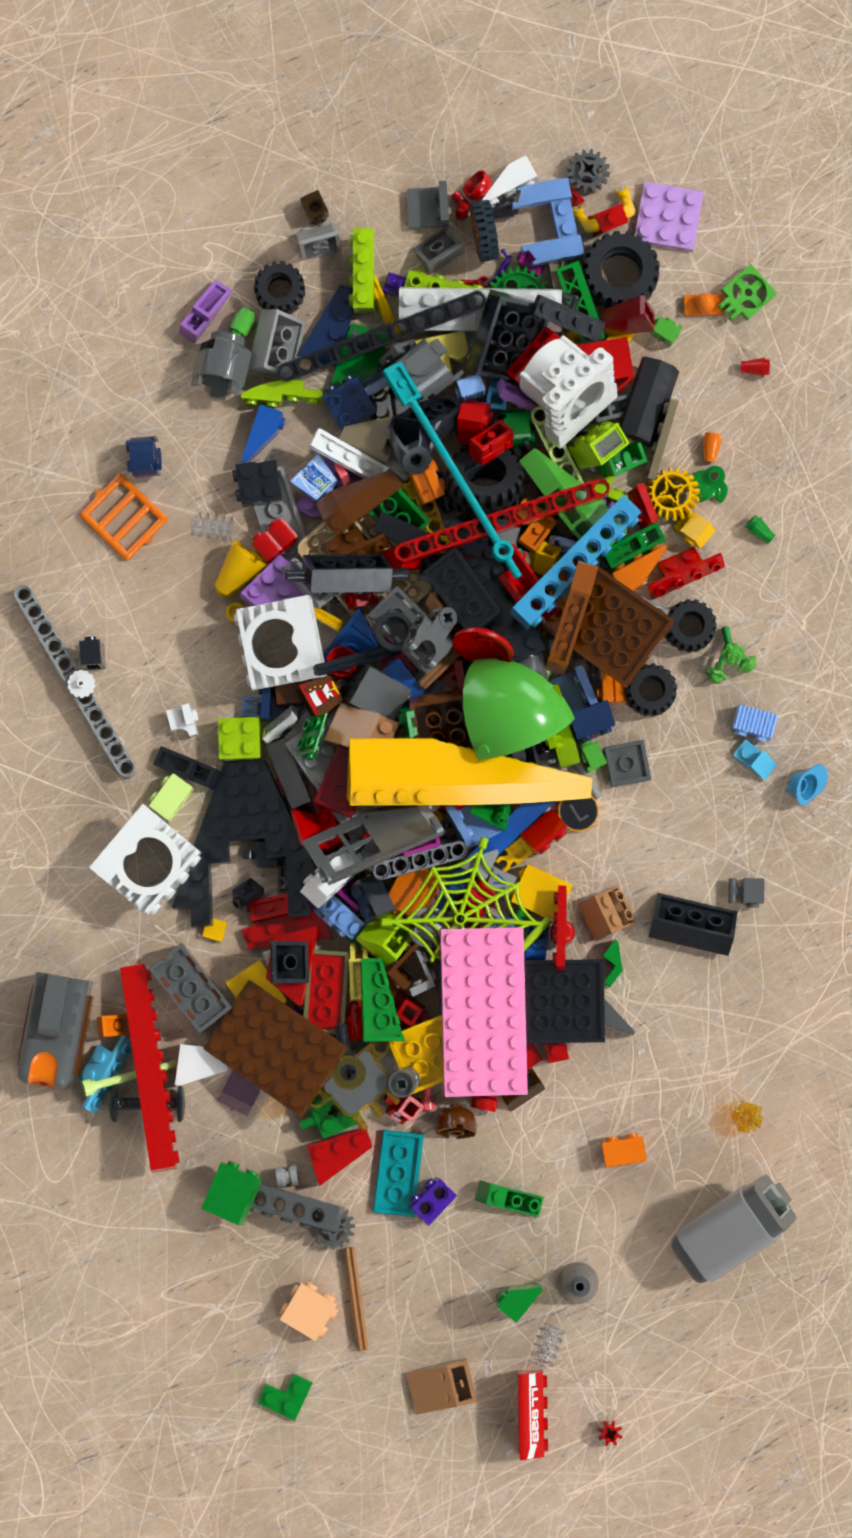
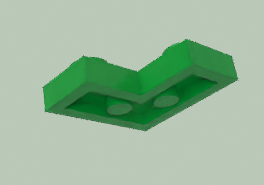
M294 1373L286 1392L266 1384L258 1404L295 1421L313 1382Z

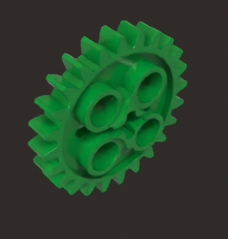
M517 266L516 272H513L511 267L508 268V274L502 270L501 278L498 276L494 277L497 283L490 282L489 285L492 288H506L507 283L513 282L517 289H526L528 287L544 289L547 282H540L539 280L542 275L535 277V270L529 274L527 273V267L522 272L520 267Z

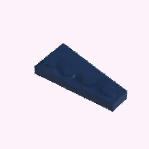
M340 284L298 356L346 339L354 313L353 306H349V294H353L352 287ZM340 345L338 348L340 354L344 345ZM327 352L320 353L319 357L322 362L330 361V356Z

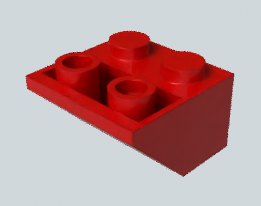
M551 809L521 833L520 837L533 851L534 855L538 852L542 855L551 847L549 843L554 839L558 842L567 834L565 830H567L568 826Z

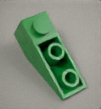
M482 1180L479 1181L475 1201L539 1217L544 1199L542 1196Z

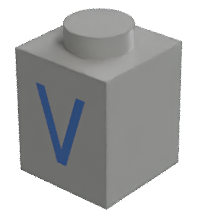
M496 867L492 871L494 875L503 881L514 884L517 877ZM490 874L487 880H485L494 888L505 890L510 887L498 882Z

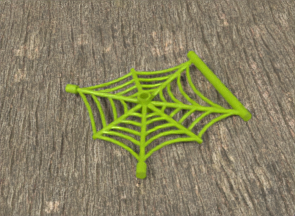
M481 837L478 845L479 851L470 858L448 867L435 868L432 866L423 884L407 906L394 920L392 918H381V927L394 924L405 929L425 946L431 955L430 962H434L435 959H441V956L438 955L440 953V944L425 927L418 923H429L439 936L440 930L433 922H441L447 929H456L458 925L460 929H465V922H475L470 929H474L479 922L488 923L481 928H487L494 923L502 924L497 928H504L509 924L521 925L517 928L537 926L524 939L525 952L551 924V921L545 917L541 922H538L524 909L518 892L519 882L513 884L503 881L492 873L483 856V850L486 849L489 839ZM476 858L474 866L463 872L454 874H438L437 872L460 867ZM480 859L491 877L510 887L503 890L488 884L478 869ZM472 872L470 878L458 881L441 880V878H452ZM476 872L485 886L500 893L491 896L481 890L474 880ZM434 874L436 880L419 906L407 919H399L418 898L430 877ZM468 882L467 888L462 890H446L444 886ZM438 883L441 892L430 911L424 918L411 919L422 908ZM472 885L482 895L490 899L484 902L476 899L470 892ZM515 889L517 902L523 913L531 921H521L518 919L511 907L508 897L509 892ZM449 893H465L463 900L452 901ZM444 894L447 901L443 910L435 918H428ZM505 895L508 909L515 920H506L498 903L500 897ZM470 896V898L479 905H472L468 901V897ZM495 901L496 909L501 919H493L488 904ZM454 904H461L459 913ZM466 904H467L469 907L473 908V909L467 911L466 913H464ZM448 905H450L454 915L452 917H441ZM485 907L489 918H480L479 910ZM476 912V918L468 917ZM458 915L462 917V921L460 923H458L456 920ZM446 922H453V925L450 927ZM411 923L422 929L437 946L435 952L431 951L419 935L402 924Z

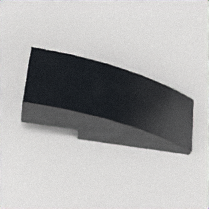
M162 746L153 763L154 766L211 790H214L220 771L214 767Z

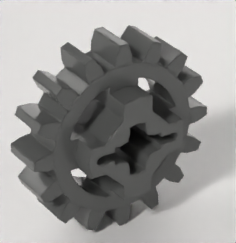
M582 149V155L576 152L574 155L575 159H569L571 165L567 166V171H569L567 178L572 179L570 181L571 186L577 185L576 191L583 188L584 194H586L587 189L594 193L596 187L599 190L602 189L601 183L607 184L605 177H609L610 172L606 170L609 169L610 165L604 164L606 157L600 158L601 152H597L595 155L593 154V149H590L589 153ZM578 165L580 171L575 174V167ZM601 168L602 174L599 178L596 172ZM585 169H587L588 171H589V170H592V173H591V174H590L589 172H586V173H585Z
M348 1209L343 1212L342 1217L346 1221L340 1223V1226L343 1227H339L338 1232H332L329 1235V1240L322 1236L319 1232L320 1228L312 1226V1229L316 1231L312 1234V1237L318 1236L319 1238L317 1244L324 1242V1248L330 1244L332 1250H334L336 1244L342 1248L343 1241L350 1242L348 1235L354 1236L350 1229L355 1228V1224H350L354 1217L347 1216ZM317 1211L316 1214L318 1215V1218L315 1219L318 1222H320L321 1218L323 1217V1213ZM346 1230L345 1235L337 1240V1234L340 1231Z

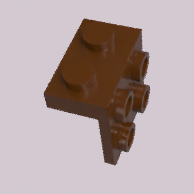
M410 943L403 951L405 955L403 957L399 956L396 961L389 965L391 969L387 973L393 978L392 983L399 989L403 988L406 990L416 981L401 966L420 947L417 943Z

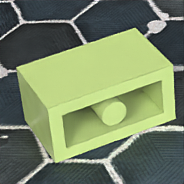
M172 774L171 777L167 775L161 783L163 787L160 792H155L149 800L151 803L149 807L169 822L172 821L194 791L193 787L175 774Z

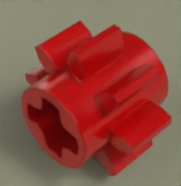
M604 1420V1427L597 1428L599 1432H602L598 1439H605V1446H608L609 1442H613L616 1446L617 1438H623L621 1434H618L622 1427H615V1420H612L611 1424H607ZM608 1428H610L611 1431L615 1430V1432H613L614 1436L612 1438H610L609 1435L605 1436V1434H607L606 1430Z

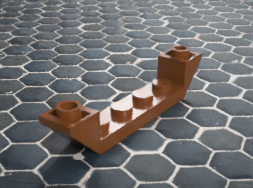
M578 561L553 645L547 658L546 670L564 675L591 595L598 566Z

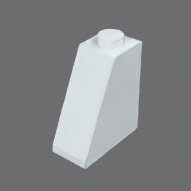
M180 1044L175 1085L181 1086L228 1071L229 1067L205 1051L204 1047Z

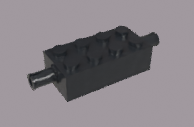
M383 554L303 555L302 570L286 569L285 580L286 583L304 582L310 593L314 595H323L324 593L342 595L345 592H352L358 595L364 594V592L383 594L384 592H391L392 581H407L408 569L392 568Z

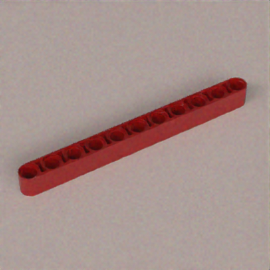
M600 478L486 516L498 534L602 500L608 496L610 486L605 479ZM598 484L604 485L606 487L605 493H596L595 486ZM577 491H584L587 497L580 501L576 499L575 493ZM564 497L567 500V504L559 507L555 503L556 499ZM543 503L547 506V511L545 513H538L536 506ZM519 510H525L528 516L526 519L520 520L516 517V513ZM500 516L508 519V523L505 526L497 524L496 521ZM477 518L401 543L395 549V556L399 562L406 564L489 536L487 532L481 533L477 530V526L481 523ZM466 529L469 532V536L466 539H460L457 536L459 530ZM443 535L449 537V543L444 546L438 543L439 537ZM427 542L430 548L426 552H421L418 549L419 544ZM401 549H409L410 555L407 558H401L399 556Z

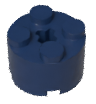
M156 435L134 437L126 441V451L130 455V460H127V469L129 473L132 472L135 478L161 475L158 470H162L161 449L156 448L155 442H159Z

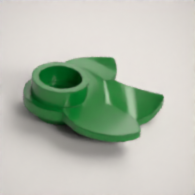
M711 466L707 470H699L693 474V481L698 482L697 488L700 489V494L696 495L700 499L699 502L707 501L712 496L720 503L725 500L728 486L724 482L725 472L721 467ZM713 472L718 473V478L716 480L712 479L711 474Z

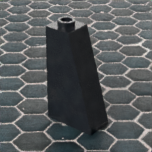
M286 739L271 741L266 747L292 811L300 810L316 814L294 758L284 746L287 742Z

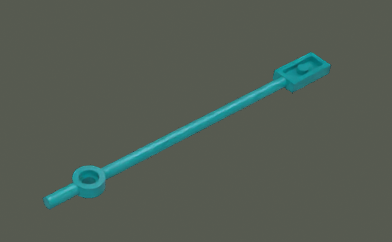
M399 361L384 369L382 374L402 407L410 405L493 542L492 556L499 562H505L515 580L520 578L522 574L511 558L514 553L512 544L499 538L416 401L422 395L402 362ZM499 549L503 550L505 554L501 555Z

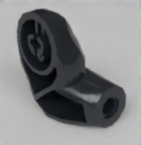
M437 397L418 403L439 439L446 436L458 424L457 418L461 408L458 400L451 397ZM410 407L392 418L388 426L387 435L393 454L403 469L411 475H417L429 468L431 463L430 443L432 441Z

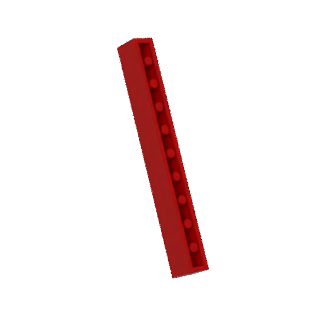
M145 964L121 967L120 972L150 1170L152 1173L177 1169L176 1163H180L178 1150L174 1151L173 1143L177 1142L175 1130H171L170 1122H174L172 1109L168 1110L167 1102L171 1100L169 1089L165 1090L164 1082L167 1081L166 1069L161 1067V1061H164L163 1049L158 1047V1041H161L160 1030L155 1028V1021H158L157 1010L152 1008L151 1002L155 1001L154 990L149 989L148 982L152 981L151 971L146 969Z

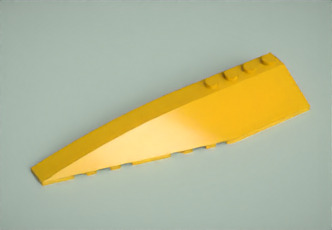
M349 738L347 800L350 806L484 805L591 798L592 777L568 771L563 772L555 768H547L506 756L478 761L474 748H465L433 738Z

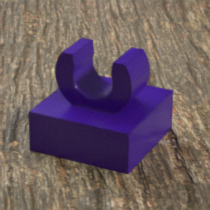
M388 272L382 290L383 293L399 298V288L405 286L407 277Z

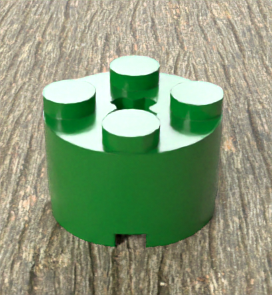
M520 409L499 413L498 419L502 418V421L514 431L512 438L513 446L508 449L509 451L514 452L513 448L515 446H518L521 450H527L524 443L527 439L531 444L535 443L534 431H530L529 425L532 422L530 411Z

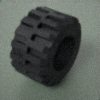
M274 261L271 266L266 264L263 271L261 269L258 271V277L256 276L254 280V291L260 307H263V310L278 309L287 314H292L293 309L295 311L299 309L298 305H302L303 297H305V285L302 274L299 273L297 268L294 269L290 263L286 265L285 261H280V264H276V261ZM276 280H286L291 284L292 289L285 297L276 298L268 293L270 284Z
M686 599L684 602H678L669 611L668 616L675 620V623L666 634V638L679 651L685 650L686 653H691V651L697 652L702 648L704 649L713 639L717 628L716 616L713 615V610L706 606V603H700L697 599H694V601ZM693 615L701 621L702 631L698 636L688 637L680 631L678 624L683 616Z
M651 663V665L644 664L631 684L626 688V701L628 700V705L636 713H641L642 716L650 715L654 717L658 714H663L671 707L677 695L676 679L670 674L671 671L664 669L662 665L657 666L655 663ZM654 679L661 684L663 694L659 700L650 702L641 697L639 686L644 680Z

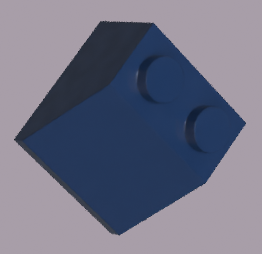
M608 700L573 713L575 719L570 723L576 742L581 740L582 743L593 740V735L598 733L601 736L611 733L612 728L615 727Z

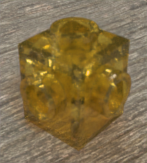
M740 1101L739 1108L735 1107L732 1114V1120H735L734 1125L738 1126L737 1130L749 1133L750 1130L755 1131L756 1127L760 1128L763 1116H760L762 1107ZM749 1114L750 1120L746 1122L745 1115Z

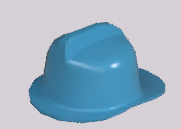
M817 764L806 772H797L791 777L790 783L785 790L796 798L799 804L806 805L825 788L828 780V771L822 764Z

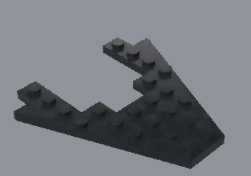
M264 758L223 763L194 847L201 852L199 855L201 860L194 868L192 866L189 867L190 871L188 874L190 876L183 884L179 885L172 905L173 909H191V927L193 928L213 926L211 865L230 864V843L266 840L267 859L286 858L288 917L291 919L311 917L310 900L300 891L305 886L303 881L311 873L315 875L314 872L317 867L299 842L290 810Z

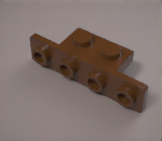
M358 527L321 544L325 555L375 554L382 552L389 545L384 533L365 541Z

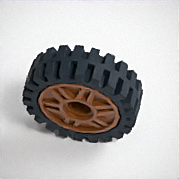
M490 201L470 203L471 223L480 262L499 259L498 236Z

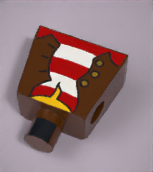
M327 675L300 684L296 691L312 717L328 713L342 702L343 698L340 693L347 690L348 685L344 678L333 682L331 676Z

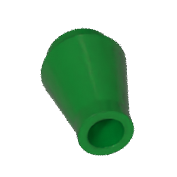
M754 515L745 525L748 529L747 532L767 544L775 537V534L770 530L762 517Z

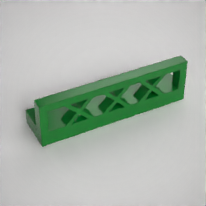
M579 261L555 269L563 293H570L572 287L578 289L580 300L576 310L580 306L585 309L588 316L599 320ZM571 268L574 277L572 283L563 279L561 271ZM604 332L602 333L600 340L605 338ZM578 334L581 344L596 342L591 339L585 341L584 336Z

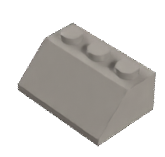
M278 309L261 310L249 368L262 374L278 377V367L282 363L298 357L306 322ZM284 366L282 368L283 375L291 376L292 369Z

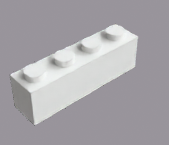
M348 852L328 860L335 872L355 864V861ZM358 853L357 857L359 860H364L363 856ZM316 869L315 875L311 873L303 881L305 886L300 892L317 908H320L358 873L328 886L327 883H322L318 874L319 870Z

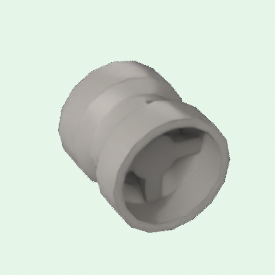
M296 1165L289 1166L288 1169L283 1167L275 1168L278 1188H283L288 1184L292 1186L299 1185Z

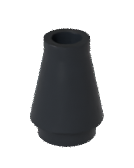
M507 198L492 208L495 220L515 217L519 213L518 209L512 210V204L515 202L514 198Z

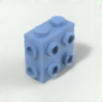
M332 896L320 908H317L310 901L314 906L312 910L320 918L324 915L322 919L330 927L336 926L334 930L342 937L346 934L350 939H353L365 925L335 896Z

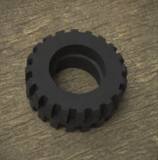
M614 231L613 235L604 234L602 239L595 240L593 246L589 247L586 252L582 272L591 298L595 299L594 303L598 306L602 304L605 306L604 309L642 295L649 300L653 291H655L660 273L657 253L651 249V244L648 241H642V236L638 234L636 237L631 236L632 232L626 231L625 234H620V231ZM613 256L629 257L639 267L640 274L637 282L626 288H617L610 285L602 276L604 262Z
M469 446L463 448L462 452L458 451L452 458L453 462L485 515L519 505V501H521L523 496V466L519 459L512 455L511 451L504 450L503 453L483 466L470 457ZM446 468V495L448 496L449 503L453 505L455 510L461 511L462 515L466 517L472 516L473 519H477L478 517L449 469ZM485 477L494 479L499 483L491 486H479L470 481Z

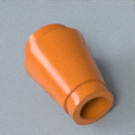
M705 432L704 437H702L703 461L716 462L722 439H720L721 434Z

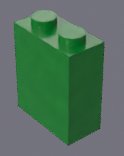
M228 1160V1163L221 1162L201 1209L236 1225H244L263 1179L257 1177L258 1173L247 1168L246 1171L239 1169L240 1165Z

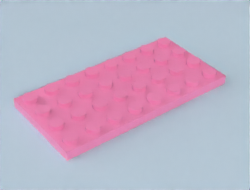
M523 928L440 929L444 1097L528 1095Z

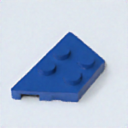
M360 607L324 651V662H326L329 652L338 646L350 648L356 653L380 647Z

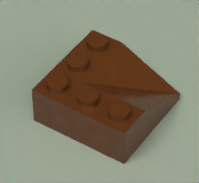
M463 688L410 697V709L414 710L415 717L412 720L417 727L418 733L416 738H433L441 742L473 748L464 717Z

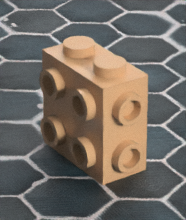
M307 1281L306 1284L302 1282L300 1286L295 1285L290 1293V1296L293 1297L289 1304L285 1302L279 1312L282 1315L280 1320L316 1341L318 1337L322 1339L328 1328L325 1325L328 1319L333 1321L339 1311L336 1309L338 1303L335 1302L336 1298L327 1292L324 1295L317 1291L318 1287Z

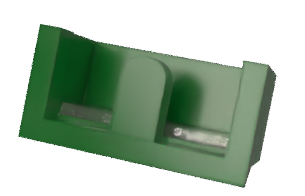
M641 442L629 443L607 462L599 466L602 475L606 474L607 476L615 477L647 462Z

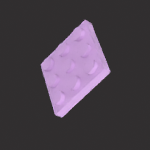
M644 181L634 237L638 234L642 236V241H648L651 245L693 252L704 192Z

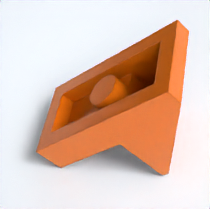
M127 1014L96 1017L99 1038L130 1035Z

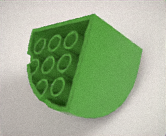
M483 658L473 661L465 677L463 709L467 731L478 761L512 754L541 743L562 731L575 719L563 696L560 697L552 688L553 685L534 670L513 661L509 663L500 661L497 658Z

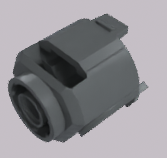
M212 332L210 339L201 344L200 350L197 353L191 386L196 387L203 384L211 387L210 397L222 400L226 399L228 391L235 395H240V392L244 390L252 356L250 350L244 347L245 340L238 335L228 332Z
M423 339L395 361V364L399 361L402 362L422 395L421 400H424L432 393L436 396L452 382L459 380V377L464 374L460 370L453 375L440 357L447 352V349L439 339H435L430 343Z

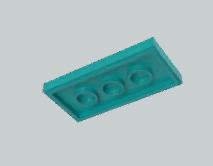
M383 1129L373 1212L414 1217V1213L408 1206L410 1205V1199L417 1193L424 1134Z

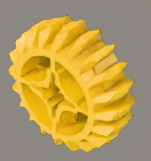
M669 467V472L665 473L664 469H661V475L657 474L656 480L649 479L648 482L651 486H647L646 489L655 512H658V518L665 515V521H668L670 516H672L673 521H677L676 516L680 515V518L684 519V513L691 515L690 508H697L694 502H699L700 500L696 496L700 494V489L696 488L698 482L693 481V475L687 477V470L680 473V468L677 467L676 471L673 472L672 467ZM671 481H679L684 485H674ZM665 484V490L656 497L659 487ZM669 487L671 491H673V493L676 494V501L674 500V497H672V495L669 494ZM686 492H689L687 500L681 505L680 498ZM661 503H670L674 508L665 507Z

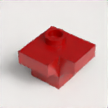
M401 990L394 998V1006L399 1017L400 1028L405 1030L414 1026L426 1006Z
M389 1090L383 1098L390 1104L385 1113L401 1125L408 1120L413 1123L425 1107L422 1101L414 1094L400 1098L393 1095Z

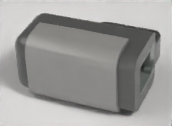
M765 1174L748 1186L745 1184L679 1228L677 1235L672 1240L671 1247L673 1252L695 1282L705 1283L708 1281L712 1283L781 1237V1233L786 1231L796 1220V1215L789 1205L792 1199L780 1182L775 1185L770 1177Z

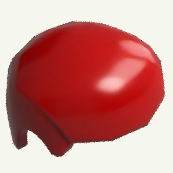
M480 170L465 183L462 190L468 199L472 201L480 200L490 190L492 180L484 170Z
M338 646L329 652L326 662L356 654V652L350 648ZM359 665L332 672L331 674L340 678L352 677L358 670Z

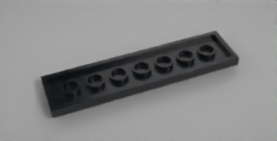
M461 514L442 522V526L446 529L474 519L472 516L466 517ZM480 523L477 526V530L481 533L486 532ZM461 529L457 536L460 539H466L469 536V532L466 529ZM490 537L457 547L503 611L500 616L488 625L490 630L497 632L510 643L514 651L512 661L519 663L545 652L546 648L536 627L531 625L526 629L509 613L516 605V602L498 578L509 569L505 562H499L492 556L494 544Z

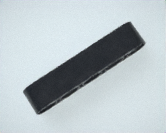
M453 837L440 840L441 846L405 857L401 855L394 856L367 868V872L379 880L392 878L459 860L466 855L467 846L464 842ZM458 844L457 850L453 853V846ZM439 849L438 856L434 858V851ZM419 854V861L414 863L415 856ZM400 859V866L395 868L396 861ZM381 864L380 872L376 873V867Z

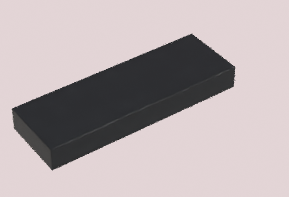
M384 511L381 512L374 527V531L381 534L384 533L385 536L400 543L431 534ZM422 542L418 546L421 552H426L430 548L427 542Z

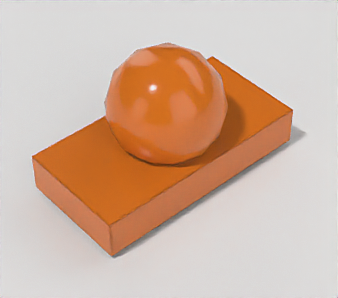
M708 293L684 295V316L725 315L723 313L725 307L722 309L718 308V305L725 300V296L723 294Z

